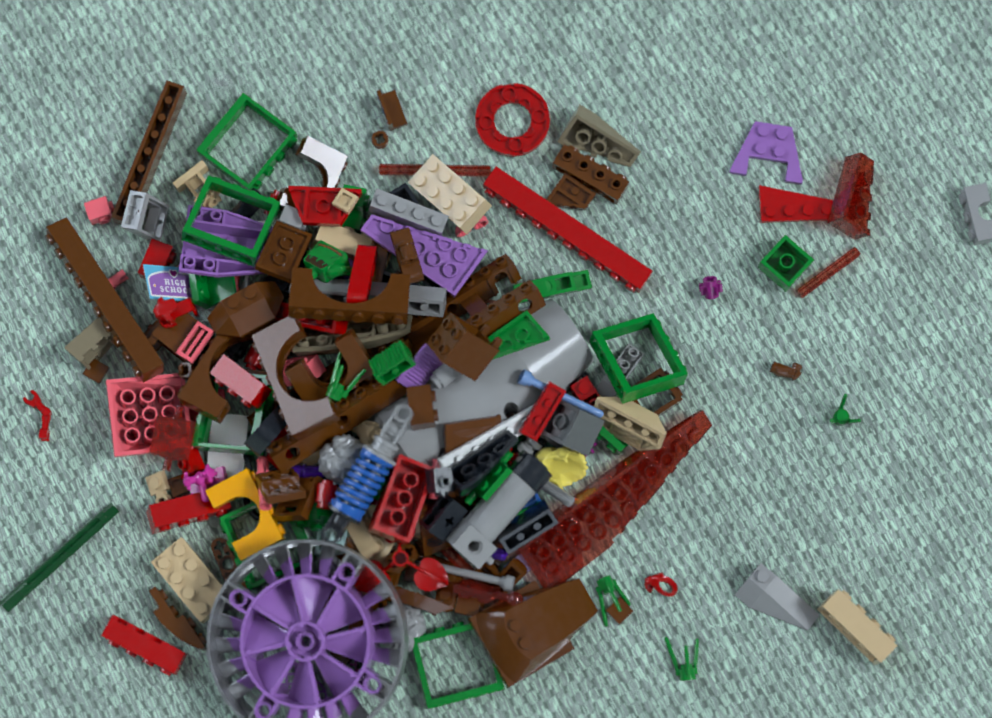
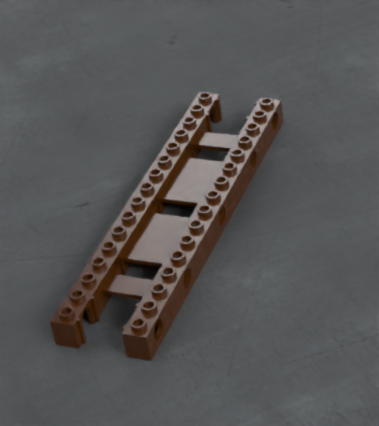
M504 254L471 275L455 298L446 292V307L443 317L412 316L411 332L407 334L412 340V357L429 341L431 335L436 332L450 312L457 317L468 313L471 317L465 321L479 330L484 324H488L491 330L486 336L489 337L526 310L533 314L546 306V303L537 286L531 280H528L511 292L502 295L494 303L486 305L485 302L493 296L496 297L499 293L495 285L497 282L508 277L511 284L518 283L517 281L522 279L514 262L507 254ZM527 299L530 303L529 308L520 311L518 309L519 303ZM378 347L366 349L371 358L378 354ZM341 357L339 367L341 365L344 366L340 380L347 374L348 365L344 357ZM336 360L325 368L326 371L318 378L319 380L330 383ZM375 377L367 382L363 380L358 383L359 386L348 393L346 398L342 397L340 401L335 403L341 420L300 441L286 434L280 439L271 442L266 450L281 473H284L323 448L326 443H331L333 437L347 433L407 394V387L396 381V379H393L384 386ZM275 400L272 411L279 405ZM253 412L250 416L247 417L252 427L255 412ZM292 447L299 448V453L296 457L286 458L285 454L288 449Z

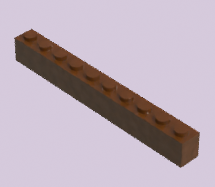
M66 217L47 226L45 238L48 244L54 246L55 254L59 260L62 259L64 261L67 273L73 275L75 285L78 289L81 288L83 290L86 302L92 304L94 314L97 318L102 319L105 331L111 333L115 346L117 348L120 347L123 351L124 360L127 363H131L134 375L137 378L140 377L144 383L163 373L164 363L68 218Z

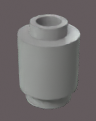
M443 363L432 372V376L429 379L440 390L442 387L448 386L459 375L458 371Z

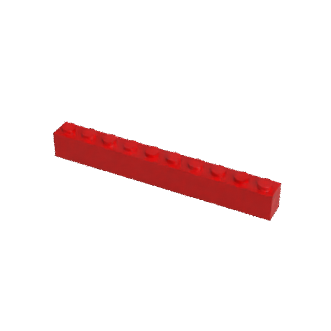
M497 166L483 183L484 193L491 198L496 197L505 208L509 209L511 207L520 218L525 219L526 217L532 221L531 224L535 228L544 229L550 238L554 240L557 238L563 242L562 245L568 250L574 249L577 251L581 259L592 261L596 269L600 271L605 270L610 274L609 277L616 282L620 280L626 284L625 287L629 291L639 293L651 277L653 270Z

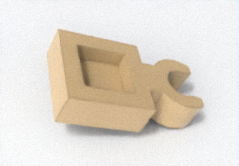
M159 471L145 478L151 496L156 495V503L163 502V499L165 501L172 499L166 492L171 488L165 471Z

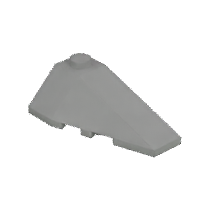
M762 563L756 567L734 595L751 609L807 631L820 616Z

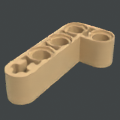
M366 512L361 518L360 525L350 522L347 530L361 555L369 559L384 550L385 545L379 535L367 531L371 519Z

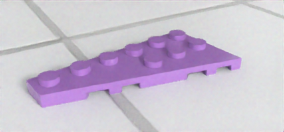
M376 215L369 217L360 231L395 256L390 232L409 227L423 275L440 288H447L446 292L454 298L488 252L486 249L476 248L470 244H463L444 236L424 230L421 231L408 225L398 224Z

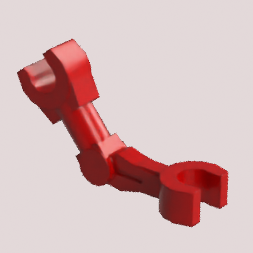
M31 390V394L34 395L33 400H27L25 397L23 400L28 406L34 409L37 408L43 414L39 439L49 442V423L52 412L42 403L36 391Z

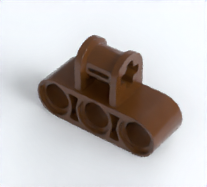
M409 227L390 232L401 274L410 275V284L423 281V271Z

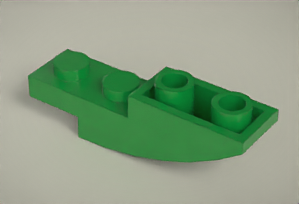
M588 270L573 273L567 272L531 280L539 289L543 299L592 289ZM522 283L513 285V290L519 287ZM524 299L519 304L527 303L528 301Z

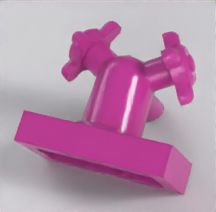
M206 464L205 470L198 471L194 476L189 477L188 473L184 472L183 483L187 490H190L191 494L200 492L202 501L207 502L209 498L205 490L228 479L225 467L220 466L212 469L209 464Z

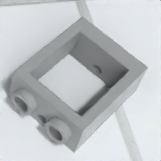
M130 191L121 228L143 239H155L161 242L170 205L147 193ZM147 205H149L150 210L146 221L145 229L142 230Z

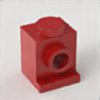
M197 448L178 451L177 464L183 472L180 476L182 480L184 472H187L188 476L191 477L198 471L205 469L204 462Z

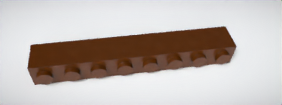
M166 80L111 218L116 224H122L130 191L147 193L187 96V91L183 85Z

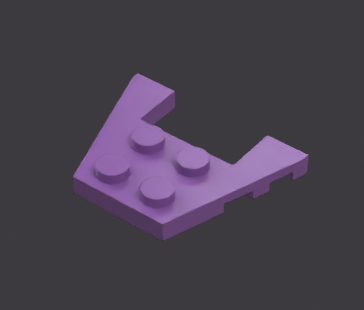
M755 121L730 168L729 174L746 176L749 158L787 163L785 182L802 185L803 179L792 127Z

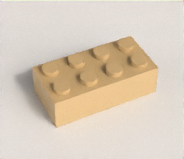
M434 154L408 181L417 192L440 212L448 215V219L466 234L492 207L485 198Z
M180 537L151 563L199 622L204 624L210 618L215 599L223 585L187 541Z
M838 589L833 592L817 610L874 665L882 663L897 647L894 643L896 641L894 637L888 632L884 633L880 629L881 625L872 618L870 620L865 615V609L859 604L855 605L851 601V596L843 590L841 592Z

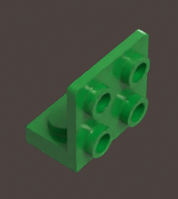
M188 273L193 303L206 310L218 305L221 300L237 292L234 276L212 277Z

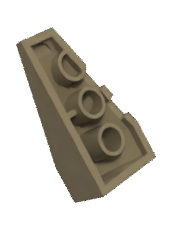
M581 104L571 116L557 141L562 145L574 146L579 150V153L580 150L590 152L591 156L597 158V155L605 156L610 162L631 167L641 152L597 114Z

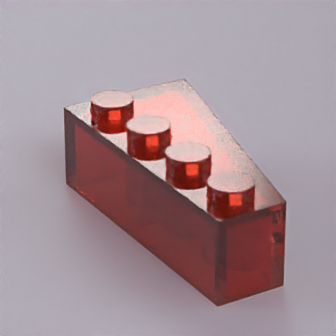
M861 152L845 157L827 222L852 239L870 236L868 221L871 220L869 202H872L870 185H873L874 160Z

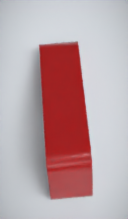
M357 245L346 303H361L369 300L377 261V246Z

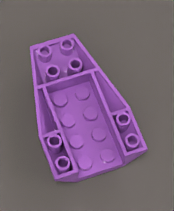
M188 205L186 221L194 207L193 205ZM201 207L192 227L253 250L264 223L227 210ZM183 241L179 272L212 277L265 274L255 270V266L252 267Z

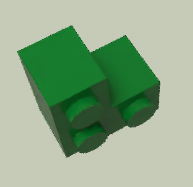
M344 184L343 188L362 189V195L342 227H351L355 230L354 232L361 234L360 230L367 221V218H364L365 213L369 210L371 204L370 195L367 194L366 188Z

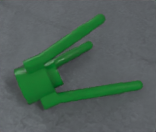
M340 351L338 352L326 396L340 401L342 397L346 398L350 390L366 372V369H362L344 390L345 386L338 383L344 368L343 365L339 367L342 356Z
M847 394L843 395L838 410L834 413L833 418L830 419L831 425L843 426L846 423L850 425L861 422V419H850L849 413L844 410Z
M611 575L596 581L598 584L596 591L599 597L604 626L606 627L608 622L602 592L604 595L610 594L619 612L622 609L614 594L615 590L628 606L631 605Z
M665 637L664 640L675 667L676 676H680V681L696 679L695 674H698L699 639H695L693 667L692 663L690 664L688 646L685 645V664L680 665V669L669 639Z

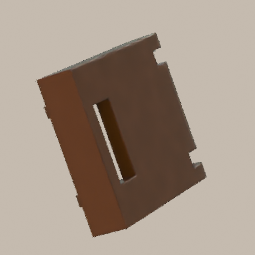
M320 476L299 477V483L306 490V498L278 503L273 517L278 522L307 520L316 500L317 484L322 483L323 479ZM296 507H297V509H296L295 512H290V511L287 509V508H296Z

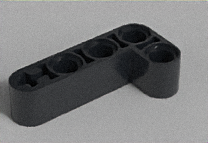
M293 389L289 392L293 398L302 401L298 393ZM280 405L270 413L243 443L258 457L287 425L286 420H283L279 413Z

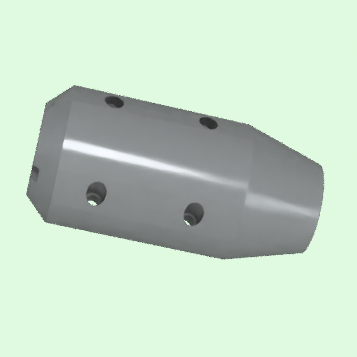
M546 300V306L531 315L549 335L550 340L492 360L476 381L457 372L459 377L445 388L442 387L439 390L429 380L425 385L430 384L431 389L436 392L437 402H433L434 409H438L439 421H436L435 428L414 431L409 423L405 434L396 445L399 450L394 453L393 457L401 454L432 467V459H438L445 455L444 423L496 416L498 414L501 415V422L508 419L506 417L508 412L517 414L535 404L542 390L532 385L524 387L517 383L523 369L532 372L534 378L547 384L548 381H551L566 390L567 394L570 391V386L580 379L594 359L583 336L565 311L554 300ZM529 306L524 307V308H521V309H519V310H520V311H524V310L528 309ZM407 397L398 399L365 421L379 423V428L382 430L398 405L404 404L408 406ZM405 408L401 409L398 413L399 418L402 420L406 419L409 415L408 410Z

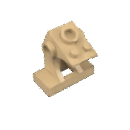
M201 160L173 182L175 189L181 193L188 188L195 197L193 201L196 202L199 194L195 190L206 181L203 175L209 171L207 165ZM209 190L202 207H215L222 201L219 196L220 193Z

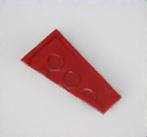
M761 185L758 187L761 223L831 221L837 219L836 200Z

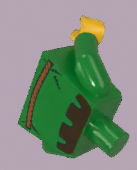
M322 240L312 250L306 251L303 261L305 268L312 269L314 280L317 278L324 283H328L342 275L351 277L353 267H350L347 253Z

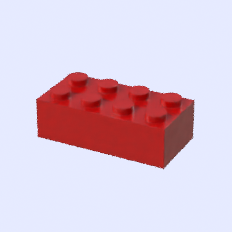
M398 454L393 457L396 465L389 468V474L385 479L367 531L406 545L411 541L427 495L425 469L434 468Z

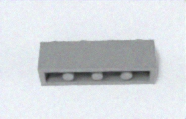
M377 188L368 210L370 213L396 223L440 236L449 217Z

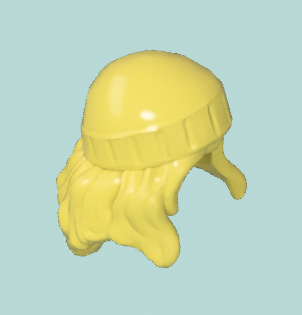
M565 446L557 449L554 447H544L535 454V457L552 474L549 481L563 490V487L571 486L573 482H577L586 476V470L588 469L587 462L585 461L586 457L575 450Z

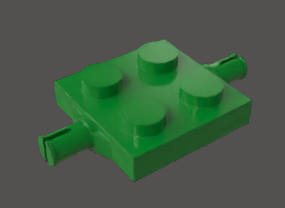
M509 451L485 479L464 499L468 505L477 497L483 498L487 502L513 472L506 464L514 456L512 452Z

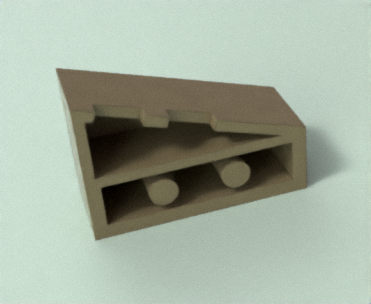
M96 318L64 347L88 370L91 368L89 364L93 359L99 361L114 345L113 336L110 332L107 333L105 331L101 318Z

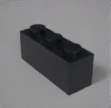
M543 499L522 514L516 516L498 535V539L509 555L557 525L558 521Z

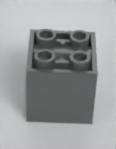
M561 400L541 434L565 447L588 456L605 421Z

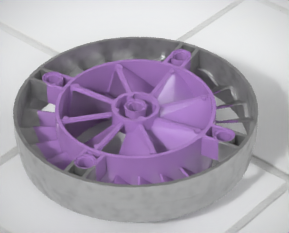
M308 539L282 542L269 546L248 558L236 568L220 589L208 622L207 654L211 673L225 702L240 718H274L281 705L290 707L287 718H303L304 709H307V718H323L322 706L325 707L327 718H344L338 700H341L349 718H374L394 694L404 672L408 656L409 630L407 617L400 597L390 580L374 563L358 552L343 545L323 540ZM312 545L321 546L319 573H311ZM298 547L302 574L294 575L289 549ZM337 549L346 553L332 576L329 575V571ZM276 555L285 578L280 580L277 579L268 561V558ZM365 565L381 581L366 595L353 586ZM347 566L352 568V575L350 577H347L344 573ZM254 568L259 571L269 584L258 595L241 585ZM334 586H336V590L334 591L332 597L330 598L328 604L322 612L319 620L317 621L329 595L331 594ZM239 593H242L244 596L242 603H239L237 600ZM389 596L391 597L392 604L374 611L372 605ZM231 605L244 613V619L228 615L229 606ZM265 616L273 620L274 622L278 623L282 627L286 628L288 631L264 619ZM399 619L400 626L383 629L379 627V623ZM359 620H364V626L328 636L326 634ZM224 630L241 631L240 638L224 637ZM305 635L311 639L309 646L303 643ZM380 643H401V650L380 648ZM285 646L287 648L286 650H283L274 655L264 658L263 652ZM327 649L361 662L363 666L356 673L326 654L325 650ZM241 651V657L226 660L225 653ZM315 659L333 696L319 697L311 663L312 660ZM299 660L291 688L288 689L281 683L294 661ZM376 661L398 668L393 682L373 670ZM246 669L248 674L233 682L231 676ZM372 679L378 681V688L376 690L370 686ZM257 686L263 693L255 707L252 708L243 696L253 687ZM357 688L362 689L380 701L370 714L352 693ZM263 705H267V706H268V708H269V714H268V715H265V714L262 712V706H263Z

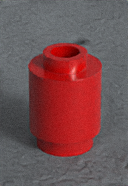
M251 345L243 361L246 364L245 367L251 370H261L262 368L259 363L260 355L255 352Z
M322 480V483L317 484L315 501L317 508L331 510L327 504L333 498L336 499L337 485L334 484V481Z

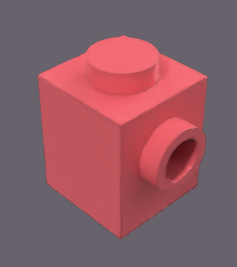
M106 196L84 203L92 225L97 223L106 224L112 219L111 216L115 207L113 202L109 201Z

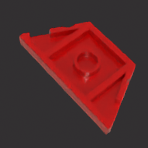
M288 185L289 192L303 225L342 227L349 214L332 206V202L341 188ZM344 188L360 199L362 189Z

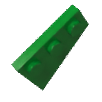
M527 310L488 337L491 342L496 337L502 340V344L498 348L499 352L492 360L550 340L549 335Z

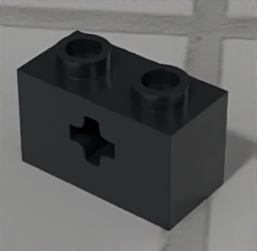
M447 494V496H440L419 523L444 542L468 510Z

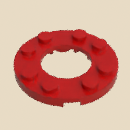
M519 83L502 84L488 91L480 100L475 114L476 130L481 141L493 152L508 157L526 155L538 148L545 140L550 126L549 109L543 97L533 88ZM514 103L525 107L531 117V125L527 132L518 137H506L496 129L494 117L498 109L503 105Z

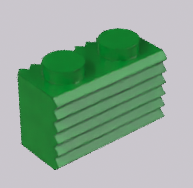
M398 340V343H393L388 349H385V351L375 355L372 360L368 361L375 379L383 386L416 365L410 349L401 340Z

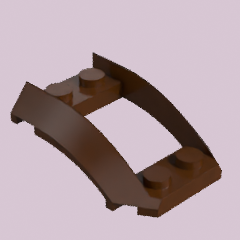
M393 546L389 555L396 551L398 547ZM417 550V561H422L424 558H433L442 564L456 567L452 562L433 554L424 557ZM405 551L408 557L412 556L411 551ZM401 572L397 575H389L390 582L397 591L402 604L429 612L433 616L444 611L454 610L463 581L462 576L447 573L449 584L437 590L434 600L422 594L398 588L397 585ZM390 596L385 598L388 601L393 602Z

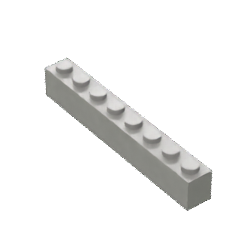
M317 278L314 280L316 286L323 294L333 300L346 303L349 279L334 278L328 283H324ZM372 282L369 300L378 296L388 283ZM410 285L408 314L443 317L446 307L447 288Z

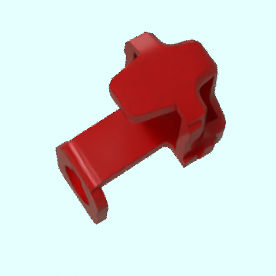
M163 297L157 299L158 303L153 309L155 317L165 329L177 326L175 319L193 311L196 317L200 316L190 297L178 303L174 299L165 300Z

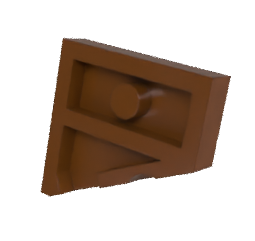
M565 173L546 200L557 207L586 210L595 198L596 193Z

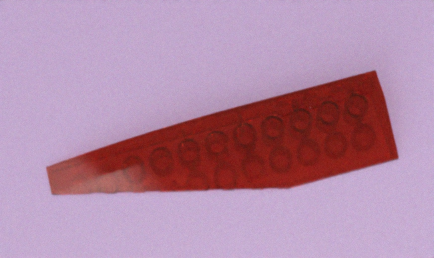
M702 409L667 430L659 450L635 451L573 496L575 497V502L571 507H567L564 504L553 511L558 524L515 550L542 588L567 581L612 546L614 543L612 539L618 534H622L629 521L638 515L639 509L648 503L664 484L665 478L674 472L677 468L676 465L682 458L685 459L691 447L697 444L712 426Z

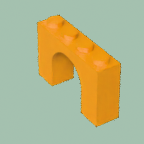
M245 469L205 490L214 508H220L240 497H247L257 505L260 512L258 526L252 533L232 543L241 561H245L257 552L286 539L284 536L286 531L281 523L278 524L277 520L273 517L274 507L272 506L267 511L259 508V488L255 479L256 472L251 471V469Z

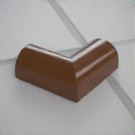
M514 558L502 571L494 564L488 565L486 562L480 569L476 568L474 571L501 578L507 575L514 576L515 586L526 575L528 570L523 562ZM483 582L500 599L508 593V591L500 588V585Z

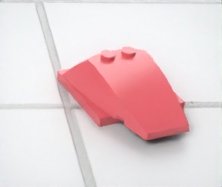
M178 373L157 375L144 383L140 377L106 380L114 458L193 449L192 440L194 439L193 434L197 425L196 417L199 413L180 403L177 397L178 391L186 382ZM218 389V395L225 399L224 389Z

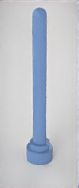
M525 369L522 370L517 380V383L524 387L532 385L542 391L546 386V383L535 379L532 372ZM565 393L562 398L563 401L598 418L604 415L602 410Z

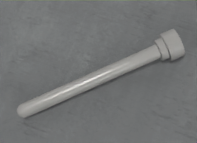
M442 564L446 573L500 585V588H503L504 591L512 592L514 576L507 575L501 578Z

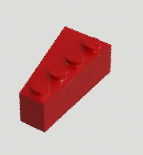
M198 492L151 504L146 514L153 535L176 527H185L192 522H204L209 520V517L215 515L217 518L228 514L227 512L232 507L229 502L220 508H214L210 499L207 502L202 501L201 493Z

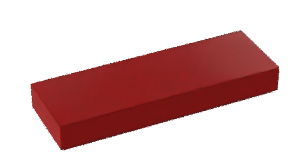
M548 381L519 432L537 442L565 395L566 390Z

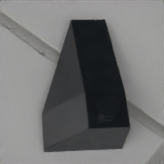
M507 430L453 465V492L460 498L469 494L517 443L518 438Z

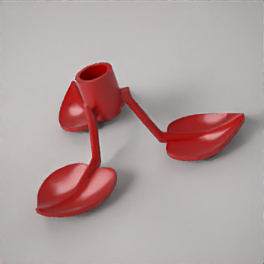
M415 527V529H414L412 538H413L414 535H415L416 527ZM384 538L388 543H395L392 540ZM397 543L398 551L392 557L393 562L383 568L379 561L370 560L389 580L390 577L385 571L394 565L403 567L408 564L418 570L414 574V582L419 589L424 591H434L449 584L447 573L439 561L433 558H424L420 562L419 567L408 561V554L402 551L401 544ZM365 565L354 587L359 591L369 593L381 581Z

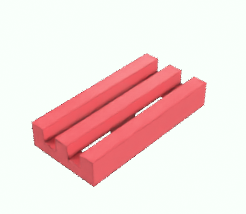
M197 321L176 351V354L193 364L215 332ZM201 327L202 330L200 331V333L197 335V337L195 338V340L193 341V343L191 344V346L189 347V349H188V350L186 351V353L184 354V353H183L184 349L186 348V346L188 345V343L191 341V339L193 338V336L195 335V333L197 332V330ZM207 331L208 333L206 334V336L204 337V339L202 340V342L199 344V346L197 347V349L195 350V352L193 353V355H192L191 357H189V355L192 353V351L194 350V348L196 347V345L198 344V342L200 341V339L203 337V335H204L205 332Z

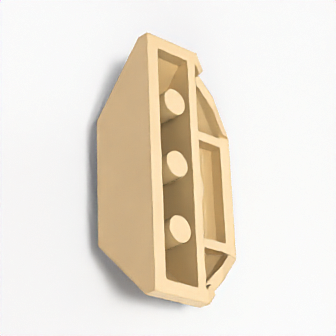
M598 397L596 399L594 407L602 410L604 413L603 417L600 418L605 421L603 427L615 438L640 451L659 450L661 448L666 431L656 413L633 401L622 404L619 397Z

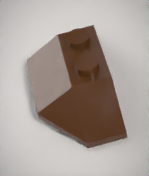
M275 281L255 282L221 300L207 317V320L216 335L242 338L275 320L285 297Z

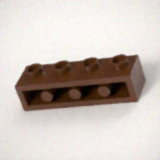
M564 144L552 164L553 169L562 174H568L593 192L616 205L629 185V181H627L624 175L620 173L615 174L607 165L596 163L594 158L589 155H582L577 148L571 145L567 146Z

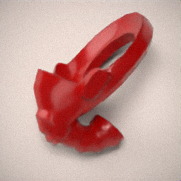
M663 572L645 578L644 586L648 593H651L654 588L664 596L673 597L677 594V584L668 576L663 575ZM659 583H667L672 588V592L663 591Z

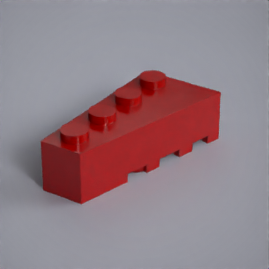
M112 615L101 635L109 640L108 644L119 648V646L125 648V653L135 658L137 655L144 658L142 662L152 667L154 664L161 667L159 671L168 676L171 673L177 675L188 655L186 652L116 615Z

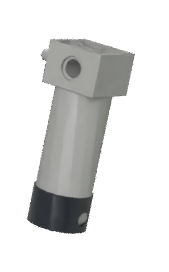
M525 450L508 466L513 472L486 502L481 498L445 539L478 569L485 562L488 565L494 563L491 555L497 548L492 542L552 477L548 468Z

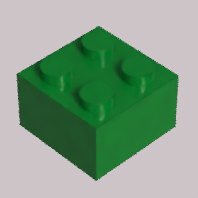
M785 235L761 260L757 268L787 292L811 266L814 259Z

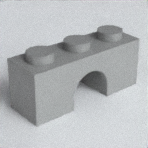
M983 183L964 187L960 192L961 194H959V201L961 205H964V221L969 224L968 237L970 241H973L974 246L992 242V220H985L978 213L979 207L987 206L991 201L987 184Z

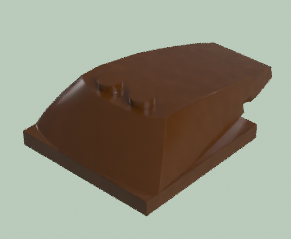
M580 578L541 589L537 582L533 581L470 617L468 621L508 689L574 650L575 648L570 640L598 612V609Z

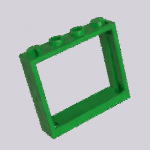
M242 93L196 151L200 157L242 188L250 191L254 187L259 190L263 184V179L273 173V167L276 163L283 161L286 156L285 152L289 147L293 148L296 145L298 136L295 130L249 96ZM247 107L288 136L249 184L209 155Z
M208 175L182 230V241L254 267L279 213L280 202L272 197L260 195L256 191L241 188L237 184L225 182L219 177ZM209 190L269 211L253 250L192 227Z
M654 313L593 331L589 343L622 404L684 385L688 375L687 368L681 363L678 352L672 347L669 336L665 334L660 320L656 318ZM649 328L673 374L630 387L606 340Z
M252 374L272 389V392L260 408H256L252 433L270 415L273 409L274 398L272 393L274 390L269 386L265 378L267 375ZM213 376V387L218 393L219 384L214 381L216 377ZM200 413L197 415V425L193 434L192 446L200 451L256 455L246 446L208 443L212 420Z
M254 502L219 517L221 521L219 523L220 529L223 534L226 533L229 539L227 545L230 551H234L237 557L234 559L237 567L244 561L239 559L232 545L233 542L239 539L231 521L258 509ZM287 508L290 512L296 511L295 508ZM289 521L297 540H308L304 528L296 527V521ZM312 548V562H315L318 559L314 555V550ZM300 561L292 564L294 571L301 568ZM282 569L275 572L277 579L284 576ZM253 571L243 580L246 586L253 590L267 584L264 578L256 581Z
M464 622L453 624L451 629L445 630V627L433 629L434 633L427 635L424 633L421 637L414 638L413 651L428 709L505 690L503 680L492 663L497 683L436 699L431 698L418 644L474 630L471 624L464 625Z

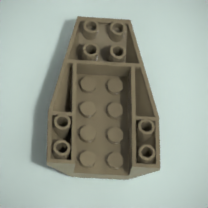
M408 314L407 325L376 324L373 322L357 323L350 321L346 332L353 329L365 349L378 347L411 332L413 315ZM303 327L307 337L300 340L292 348L293 353L299 357L315 354H338L339 349L335 345V340L340 335Z

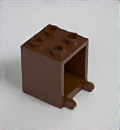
M450 312L436 332L431 335L427 345L442 363L476 381L499 352L498 348L502 344V340L496 337L491 342L486 336L491 330L488 324H484L479 330Z
M188 313L175 319L177 326L165 329L159 324L152 332L148 341L156 352L163 346L183 363L189 362L176 354V351L197 322ZM201 327L197 330V332L195 333V335L193 336V338L191 339V341L188 343V345H187L186 348L184 349V351H183L184 354L186 353V351L189 349V347L191 346V344L193 343V341L195 340V338L197 337V335H198V334L200 333V331L202 330ZM207 331L205 332V334L203 335V337L200 339V341L198 342V344L196 345V347L194 348V350L192 351V353L189 355V357H191V356L193 355V353L195 352V350L197 349V347L199 346V344L202 342V340L204 339V337H205L206 334L208 333ZM212 335L204 349L201 351V353L195 360L194 364H199L198 361L200 356L203 353H206V351L209 348V343L211 339L215 337L214 335Z

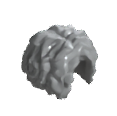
M349 434L333 437L332 443H326L321 451H319V472L326 479L334 481V483L344 484V478L351 479L347 476V473L349 471L355 473L351 466L353 464L359 466L355 463L356 458L361 459L359 453L363 448V444L360 443V440L355 439L353 436L351 437Z
M403 604L409 630L408 651L411 652L414 646V638L421 637L425 633L426 624L420 609ZM399 619L379 623L380 629L400 626ZM383 643V646L387 649L401 650V643Z

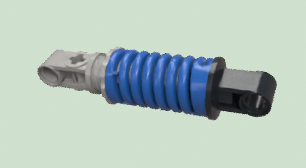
M404 404L398 405L383 426L380 435H374L372 444H363V448L359 453L361 459L356 458L355 463L359 466L355 464L351 466L355 473L352 471L347 473V476L351 479L344 478L343 482L346 485L341 484L339 486L343 492L337 491L335 493L337 498H333L327 504L334 512L321 532L323 541L338 543L350 522L361 524V518L366 513L365 509H368L369 503L373 501L372 496L377 495L376 489H380V483L385 481L383 475H388V468L396 465L392 459L394 453L399 450L396 445L402 439L406 428L413 419V410L409 406ZM403 408L409 412L408 417L404 420L400 419L398 415L399 411ZM330 529L336 532V538L333 541L327 538V532Z

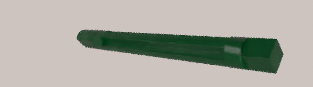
M110 503L1 600V606L10 612L119 512L118 509Z

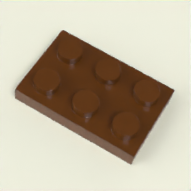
M276 221L255 265V270L291 283L293 267H299L312 239V234Z

